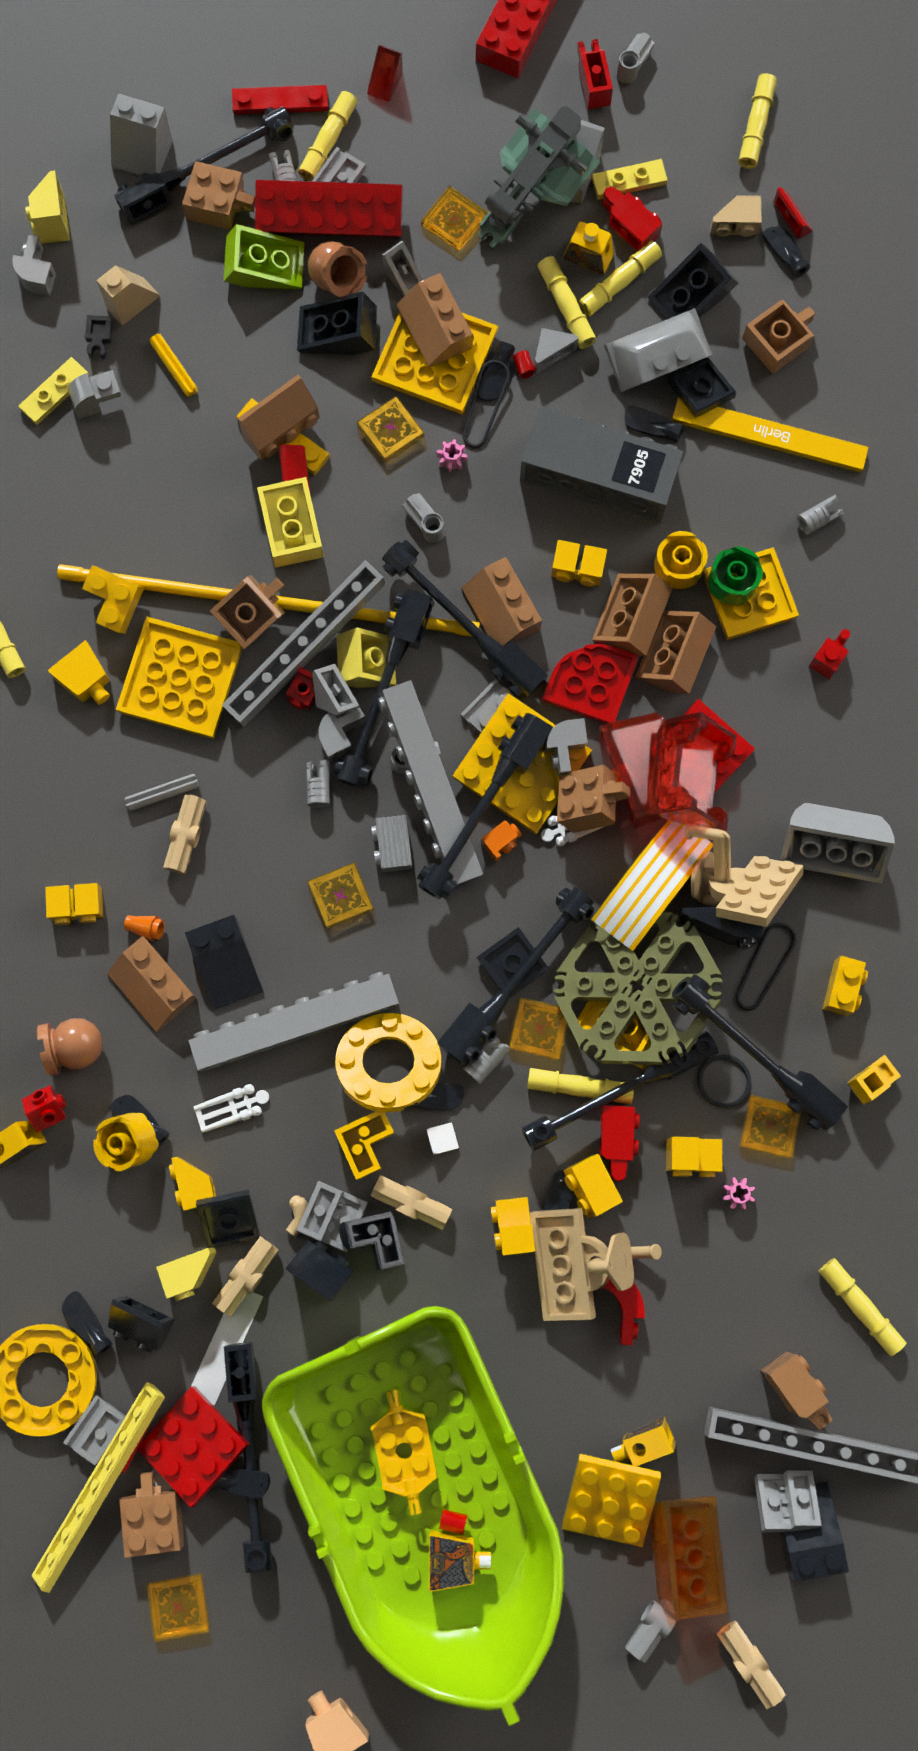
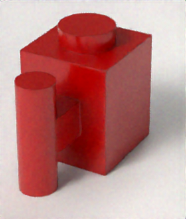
M843 629L835 641L827 638L809 667L830 680L849 652L843 646L850 637V631Z

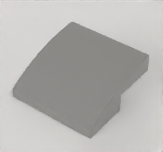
M318 1181L297 1231L348 1252L349 1249L343 1246L340 1239V1224L363 1218L369 1202Z
M786 1470L784 1474H757L754 1477L762 1532L799 1531L822 1526L813 1471Z

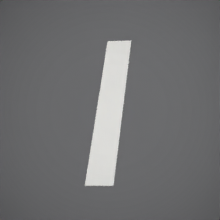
M254 1292L246 1296L232 1317L225 1313L223 1314L191 1385L195 1386L213 1406H215L226 1381L223 1346L243 1343L263 1299V1296ZM154 1468L156 1486H161L162 1491L174 1490Z

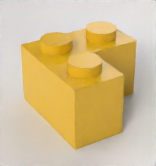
M92 565L82 589L105 599L96 623L118 633L125 634L144 587Z
M375 1111L334 1130L356 1180L382 1170L371 1145L395 1134L385 1112Z
M670 1137L666 1139V1171H673V1176L689 1177L692 1176V1172H699V1177H715V1172H722V1139H699V1137Z
M528 1197L495 1201L496 1206L491 1207L492 1223H498L499 1233L494 1234L496 1250H501V1255L535 1252Z

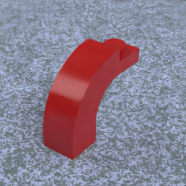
M609 1280L602 1288L610 1291L620 1306L619 1343L621 1345H632L633 1339L637 1340L638 1323H634V1318L645 1319L642 1296L634 1281L630 1288L619 1291L613 1282Z

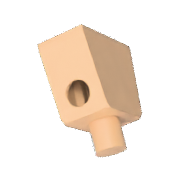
M319 1691L308 1699L314 1714L307 1718L305 1725L314 1751H353L368 1742L369 1733L342 1698H338L329 1704L324 1693Z

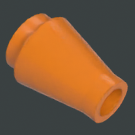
M128 915L124 921V929L141 937L144 936L150 941L160 940L164 933L165 922L159 919L158 916Z

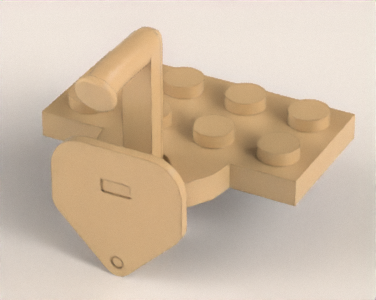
M691 824L685 826V836L687 839L691 840L693 837L713 840V852L707 851L693 869L691 876L692 898L699 904L715 906L716 917L767 927L802 877L804 865L794 864L791 861L773 860L766 856H754L746 868H731V839L727 832L703 826H692Z
M582 1208L534 1211L530 1213L543 1321L591 1320L596 1318L594 1290L602 1288L609 1280L613 1282L619 1291L630 1288L634 1281L632 1259L652 1258L653 1260H658L662 1255L661 1247L658 1244L631 1247L626 1233L612 1235L608 1248L604 1242L596 1237L586 1236Z

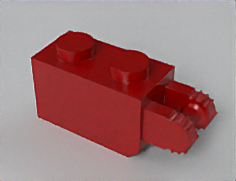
M597 39L591 41L592 51L589 52L585 51L583 41L578 42V69L587 109L611 106L613 86L605 51L603 49L600 50Z
M614 186L605 189L602 204L610 213L609 226L637 252L648 242L655 241L660 236L663 224L656 213H651L638 197H634L629 192L623 195Z
M604 1105L601 1107L599 1155L604 1160H610V1177L614 1181L619 1182L626 1177L627 1161L631 1162L633 1161V1156H638V1140H634V1129H639V1113H635V1107Z

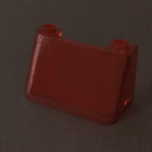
M657 712L608 723L599 727L598 737L602 747H606V754L611 760L618 781L624 782L626 786L630 787V797L625 799L627 808L629 807L630 820L634 829L688 810L692 807V800L695 799L691 785L686 786L665 730L668 729L666 720L663 715L659 716Z
M702 712L665 720L657 733L649 801L650 811L660 818L680 824H691L692 826H703L727 831L728 814L721 807H713L717 763L726 761L733 755L737 736Z

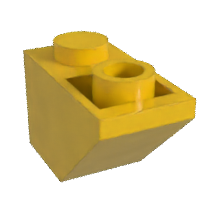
M179 1157L171 1158L173 1164L169 1165V1171L172 1180H177L179 1190L175 1191V1197L178 1206H183V1211L196 1209V1200L216 1196L213 1179L210 1175Z

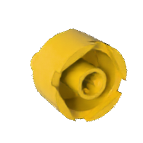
M677 531L671 533L658 547L654 561L656 575L673 589H685L694 586L701 578L707 563V548L703 542L696 538V535L690 532Z
M126 1113L104 1120L97 1127V1137L93 1141L94 1152L100 1163L105 1167L115 1169V1171H123L144 1164L152 1157L159 1144L153 1126L143 1113Z

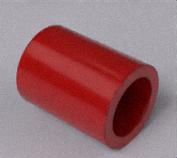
M523 350L513 356L521 379L529 378L536 373L529 351Z
M443 1509L439 1529L463 1535L467 1515Z

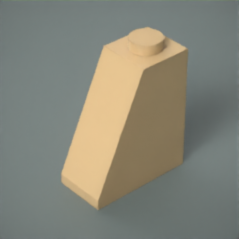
M116 265L96 280L107 310L122 326L160 297L144 277Z

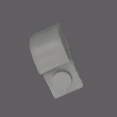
M29 235L27 243L22 246L21 256L13 255L14 270L25 289L32 293L50 296L56 273L51 262L41 261L43 247L39 238Z
M113 370L92 377L85 373L75 378L68 386V392L78 419L102 412L99 403L122 396Z
M361 708L342 713L338 719L335 714L329 712L322 719L319 726V739L330 763L352 752L351 744L345 733L365 724V716Z
M584 718L560 722L551 730L544 742L543 753L554 752L551 755L552 770H556L557 777L571 772L568 750L581 749L588 744Z

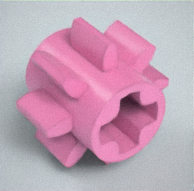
M455 439L450 443L443 442V450H437V457L442 458L439 461V466L448 468L449 473L457 468L461 471V462H467V455L463 454L465 452V445L459 446Z
M733 1177L731 1178V1186L723 1185V1189L727 1190V1195L722 1200L729 1199L732 1202L730 1204L731 1209L740 1204L742 1210H745V1202L755 1201L753 1197H750L751 1191L755 1187H748L746 1185L747 1178H743L738 1183L737 1179ZM736 1186L738 1189L744 1190V1194L741 1195V1201L739 1198L733 1197V1193L736 1192Z

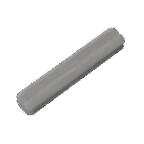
M190 774L124 798L125 805L129 811H133L199 787L196 775Z

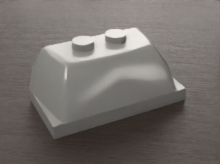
M696 309L604 345L621 392L713 355Z
M804 803L795 809L790 819L780 861H791L794 864L804 865L805 870L883 883L895 844V837L890 825L881 816Z

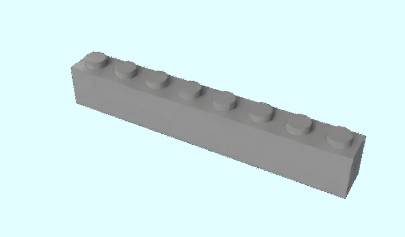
M365 560L222 706L245 727L298 673V669L300 667L303 668L385 585L384 577Z
M410 680L382 690L379 694L378 704L381 712H386L388 716L387 728L390 736L395 737L398 743L396 753L399 760L405 762L407 768L405 777L409 786L413 785L416 795L413 797L417 809H422L425 819L422 820L427 834L431 833L434 843L431 844L433 853L442 862L465 824L413 683ZM470 837L449 870L457 884L483 875Z
M378 972L368 976V981L359 983L358 980L345 983L343 985L344 989L335 992L333 988L319 992V997L309 1000V997H303L293 1001L294 1005L284 1008V1005L275 1006L269 1009V1014L263 1016L255 1013L244 1017V1022L234 1024V1021L224 1023L219 1026L220 1030L209 1033V1030L197 1032L194 1034L193 1039L188 1040L197 1070L204 1072L399 1007L390 975Z
M714 1407L708 1408L704 1434L709 1438L918 1483V1452Z

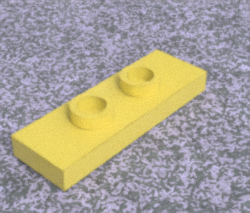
M662 159L592 174V182L597 200L604 199L603 193L607 187L614 186L616 190L626 194L627 192L631 193L667 185V176Z
M71 357L18 407L29 419L38 425L69 396V384L78 376L88 372Z

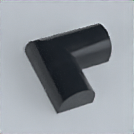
M393 1211L350 1220L340 1224V1239L346 1249L371 1244L376 1270L404 1264Z

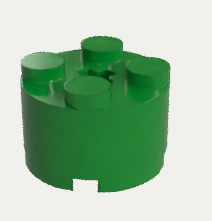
M741 546L721 551L716 556L709 572L708 588L710 593L726 604L738 606L748 601L755 594L763 576V569L758 556L752 550Z

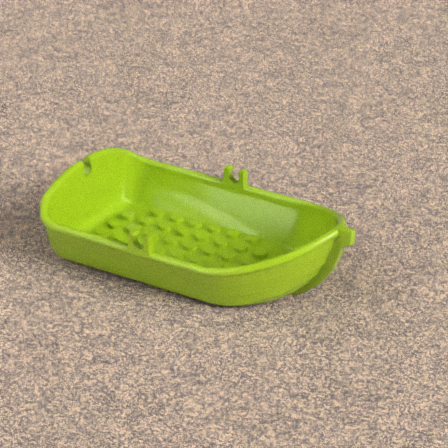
M438 1306L424 1307L366 1336H357L349 1340L345 1345L278 1375L270 1382L264 1393L262 1411L269 1433L309 1525L308 1534L316 1544L317 1555L319 1559L323 1558L349 1623L364 1648L389 1673L410 1688L436 1701L464 1708L485 1711L502 1709L510 1726L520 1721L514 1702L523 1695L535 1677L553 1642L560 1617L564 1589L562 1546L558 1529L468 1327L453 1310ZM394 1389H398L400 1405L403 1408L425 1414L437 1478L420 1492L418 1498L422 1513L416 1514L415 1509V1515H410L406 1496L382 1490L381 1474L371 1426L389 1411L388 1408L390 1407L386 1392L391 1390L393 1396ZM401 1443L397 1446V1454L401 1458H408L412 1454V1448L408 1443ZM443 1509L467 1515L463 1535L439 1529ZM430 1530L474 1538V1552H491V1570H474V1584L429 1591Z

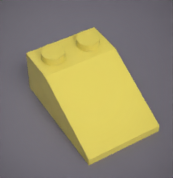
M304 477L257 487L275 568L323 558V549L307 478Z

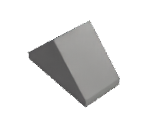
M403 241L382 254L383 272L403 296L418 282L423 281Z
M542 328L534 364L536 374L576 351L578 337L575 334Z
M335 664L313 671L317 708L339 715L359 707L358 702Z

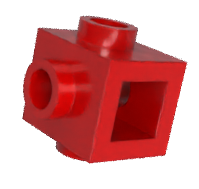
M51 1085L38 1089L22 1099L25 1115L37 1133L66 1119L64 1107L67 1104L60 1092L55 1093Z

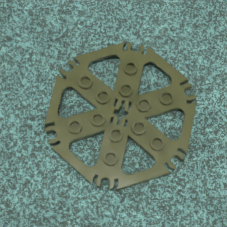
M662 912L654 923L659 926V932L640 960H638L634 951L630 950L595 922L594 926L597 932H594L589 924L556 971L557 976H555V980L557 983H564V987L562 989H554L556 995L554 997L580 1049L582 1050L583 1048L585 1054L588 1055L591 1049L597 1048L598 1051L594 1058L598 1062L601 1060L602 1064L664 1065L660 1060V1055L663 1056L668 1064L671 1063L668 1056L670 1051L675 1050L680 1057L683 1056L681 1044L685 1047L687 1053L689 1052L710 1019L699 1011L686 1031L679 1032L674 1028L661 1002H676L672 997L674 988L681 980L686 977H692L693 974H665V972L684 944L689 943L694 946L704 964L702 972L696 975L704 979L711 986L708 991L710 994L708 1004L715 1010L721 1004L722 993L714 992L712 989L715 986H723L722 974L695 926L693 925L691 929V922L687 921L683 927H678L677 924L681 920L679 915L676 914L674 916L673 912ZM597 942L602 946L615 973L578 972L575 969V964L588 945ZM640 982H642V987L644 989L642 991L637 990L635 993H633L634 989L632 985H638ZM574 1000L611 1001L591 1029H583L572 1010V1002ZM637 1014L651 1040V1047L646 1051H620L616 1049L615 1045Z

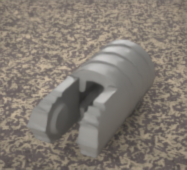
M284 151L283 158L285 163L279 165L276 153H270L269 158L275 180L297 181L290 151Z
M836 494L797 516L798 525L804 534L809 535L845 514L843 509L835 510L831 514L826 509L839 501Z
M328 759L320 761L319 777H317V767L314 762L307 763L308 807L324 808L330 806V770Z
M497 1037L492 1042L484 1044L480 1049L481 1055L475 1063L468 1062L463 1068L478 1084H481L510 1051V1047L507 1044H500V1039Z

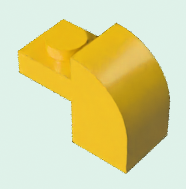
M884 1055L862 1072L855 1075L847 1084L861 1103L865 1105L891 1087L890 1084L901 1077V1075L886 1055Z

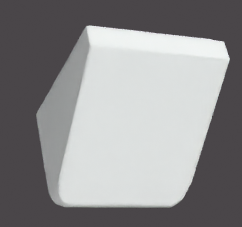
M452 1123L426 1129L433 1155L459 1148Z

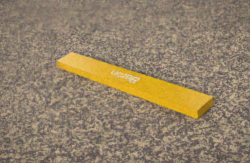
M679 397L672 418L673 423H681L688 427L860 473L863 470L869 448L716 407L695 418Z

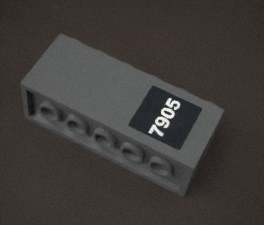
M539 407L521 461L520 481L661 524L683 451L671 444L662 445L648 437L639 438L625 430L616 431L607 428L602 423L586 422L575 415L567 416L560 414L552 408L544 409Z

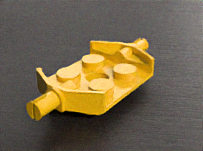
M394 1389L393 1396L391 1390L386 1392L390 1407L388 1408L389 1411L371 1426L381 1474L382 1490L406 1496L410 1515H415V1509L416 1514L422 1513L418 1498L420 1492L437 1478L425 1414L403 1408L400 1405L398 1389ZM401 1443H408L412 1448L410 1457L401 1458L397 1454V1446Z

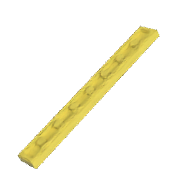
M145 1383L34 1570L32 1577L41 1591L50 1593L162 1404L165 1396L154 1384Z

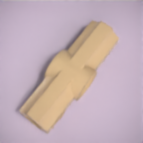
M194 795L184 796L178 819L174 821L170 831L169 842L171 843L163 866L164 869L177 874H186L193 848L197 847L200 838V824L206 807V800Z
M381 1175L371 1194L375 1199L395 1207V1210L416 1220L417 1218L441 1230L444 1229L452 1211L448 1206L428 1198V1195L407 1185L406 1187Z
M260 1236L246 1257L241 1259L228 1276V1282L221 1289L212 1304L229 1317H232L246 1296L250 1295L258 1286L264 1276L263 1272L277 1255L279 1249Z
M736 1620L726 1624L717 1633V1636L734 1659L732 1662L746 1683H750L766 1709L776 1706L786 1694L768 1669L770 1668L757 1647L751 1644Z

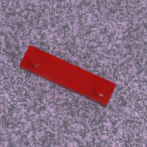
M327 85L232 88L233 115L264 114L266 109L270 107L278 109L282 106L288 113L328 111Z

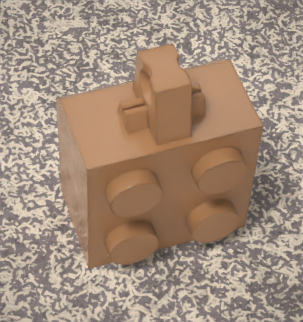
M195 161L182 203L186 220L230 229L232 228L236 212H240V210L254 212L255 196L247 194L243 190L242 172Z
M780 300L746 325L742 339L773 375L810 348L815 336L808 329L807 325L813 321L815 312L808 307L797 314L784 300Z
M252 575L247 576L214 606L210 612L236 641L246 649L285 614L283 609L276 603L279 598L275 595L285 585L279 578H276L267 586L264 582L259 584Z
M605 765L559 775L557 822L573 833L613 825L615 823L616 801L629 798L630 787L626 786L624 782H617V774Z
M785 1352L760 1371L789 1412H793L799 1417L808 1418L817 1429L821 1430L833 1421L825 1406L829 1402L825 1397V1394L828 1392L819 1379L815 1380L808 1373L811 1367L802 1356L799 1357L797 1354Z
M154 1472L142 1473L141 1488L136 1489V1495L124 1496L119 1500L124 1558L179 1551L185 1545L180 1495L175 1490L162 1491L161 1486H156Z

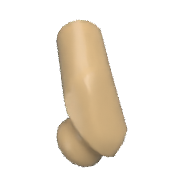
M298 1195L293 1196L289 1201L294 1219L286 1228L295 1237L300 1233L297 1231V1228L308 1205L306 1199Z

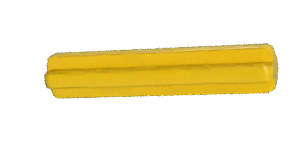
M155 334L150 338L152 347L185 395L191 397L193 394H196L197 386L162 335Z

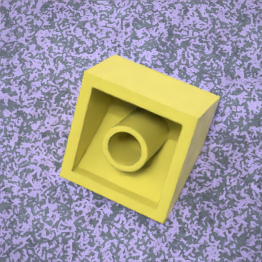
M55 170L50 171L28 196L29 207H26L28 222H31L33 234L38 235L41 244L70 240L65 196Z
M354 628L337 635L338 670L348 686L355 688L378 687L386 665L388 635L361 628ZM394 670V673H393V676H392V679H391V682H390L389 686H395V685H396V671H395V670Z
M215 1247L198 1251L156 1267L166 1298L174 1297L175 1301L195 1295L193 1290L201 1286L217 1253Z

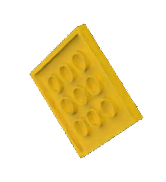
M399 312L372 374V382L463 415L477 382L480 369L485 363L498 332V326L462 313L473 333V348L428 368Z
M146 616L116 707L117 713L214 739L224 709L222 704L227 700L243 647L234 640Z
M508 693L451 778L482 798L491 784V779L499 760L501 751L497 748L505 736L510 738L515 731L510 727L518 715L523 717L525 713H530L550 724L553 728L556 725ZM544 743L526 772L521 774L515 770L507 780V783L502 788L500 787L491 802V805L534 834L538 833L557 804L559 793V776L557 777L556 770H552L551 755L554 752L543 753ZM585 746L581 749L568 750L571 772L578 771L592 749Z

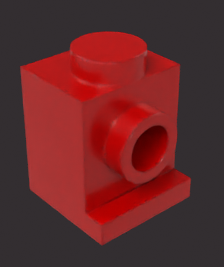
M301 667L298 669V673L286 693L287 700H289L288 703L298 710L304 708L310 711L315 702L313 675ZM301 686H305L306 688H308L307 691L303 693L299 692L298 690Z

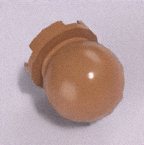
M339 242L321 243L312 251L308 259V273L316 286L324 291H329L335 296L341 297L358 293L362 289L367 279V276H365V264L367 262L363 254L353 247L344 246Z
M84 1018L68 1019L61 1022L56 1029L52 1027L51 1023L38 1025L37 1039H43L45 1052H40V1057L44 1070L49 1076L60 1074L62 1066L70 1070H76L93 1065L103 1048V1038L94 1023Z

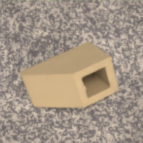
M736 196L713 217L710 235L721 237L728 235H742L744 237L758 235L762 223L761 196Z

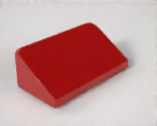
M779 187L774 198V204L795 236L800 239L811 233L813 229L789 193L782 187Z
M280 445L283 482L306 477L309 487L305 447L303 445Z

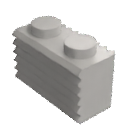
M406 815L375 818L376 826H371L373 841H378L379 851H374L376 866H381L382 873L412 869Z

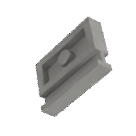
M336 147L312 181L357 183L366 170V164L346 152L343 153L340 151V148Z
M495 679L461 713V717L481 734L506 695L509 693L513 697L515 696Z
M96 1395L63 1443L73 1448L75 1452L96 1466L126 1415Z

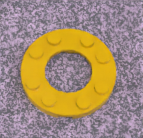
M396 1013L376 1014L357 1022L345 1033L336 1052V1073L344 1088V1092L360 1106L377 1112L403 1111L405 1107L416 1102L419 1104L433 1091L441 1072V1052L432 1032L418 1020ZM384 1039L401 1041L410 1048L415 1059L413 1069L409 1075L401 1081L390 1084L381 1083L370 1078L365 1072L362 1063L364 1053L368 1047Z
M54 1324L28 1326L16 1331L0 1346V1417L6 1425L25 1435L48 1436L69 1428L80 1419L92 1402L97 1386L96 1363L87 1344L73 1331ZM40 1352L55 1354L67 1367L69 1383L65 1394L53 1405L45 1407L31 1405L24 1400L18 1391L16 1381L19 1367L24 1360L34 1353Z

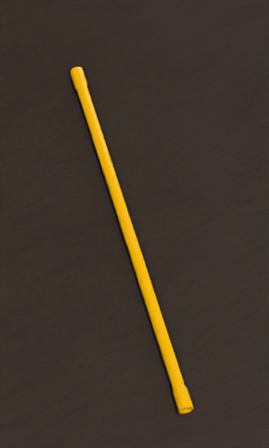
M60 564L57 570V578L60 580L85 582L90 570ZM113 573L144 587V590L220 601L232 591V589ZM277 596L279 600L276 601L282 609L313 613L323 603ZM361 608L352 619L386 623L389 617L395 618L396 612ZM429 617L426 629L473 637L456 620ZM473 622L479 628L480 622Z

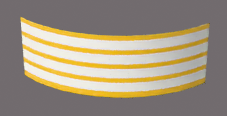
M674 814L640 854L591 919L632 951H634L691 876L695 865L702 856L713 847V843L708 839L693 837L691 840L687 839L685 836V826L687 824Z

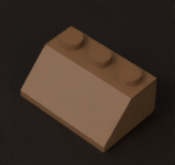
M441 273L418 282L397 304V309L428 368L473 348V333Z
M296 375L241 415L238 421L243 440L262 461L266 457L274 456L278 452L280 445L293 442L304 429L312 428L318 422L320 416L318 406L301 377Z
M507 557L483 568L461 588L486 634L504 647L511 640L516 643L541 630L542 619Z
M618 574L592 641L646 656L672 588L656 574Z
M664 611L647 655L643 656L635 678L671 693L690 694L716 626L700 612Z
M144 936L126 949L107 972L156 1032L197 999Z

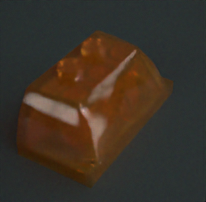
M708 1495L655 1503L650 1521L657 1596L663 1610L673 1620L727 1613L716 1496Z

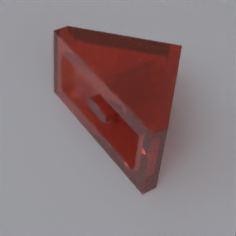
M378 45L367 94L387 102L391 100L403 74L401 52Z

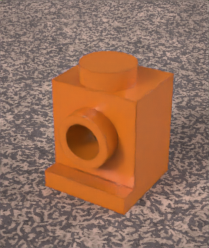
M505 820L483 836L481 844L497 863L501 860L502 852L506 855L517 846L515 842L518 841L522 834L515 824L509 825Z

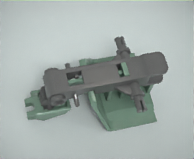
M568 106L561 107L552 120L535 108H533L527 118L521 113L519 118L516 119L515 123L520 125V127L500 151L502 169L510 176L504 183L497 178L494 179V183L501 188L497 193L493 191L487 197L485 204L489 212L479 224L481 231L478 234V238L483 240L485 236L491 235L493 240L489 246L493 250L508 239L521 220L523 211L520 210V207L523 205L529 211L533 210V207L525 201L530 192L540 200L567 206L600 164V161L577 141L576 135L581 129V118ZM514 181H516V182L518 183L515 188H514L515 185L513 184ZM511 187L513 191L508 195L507 191Z

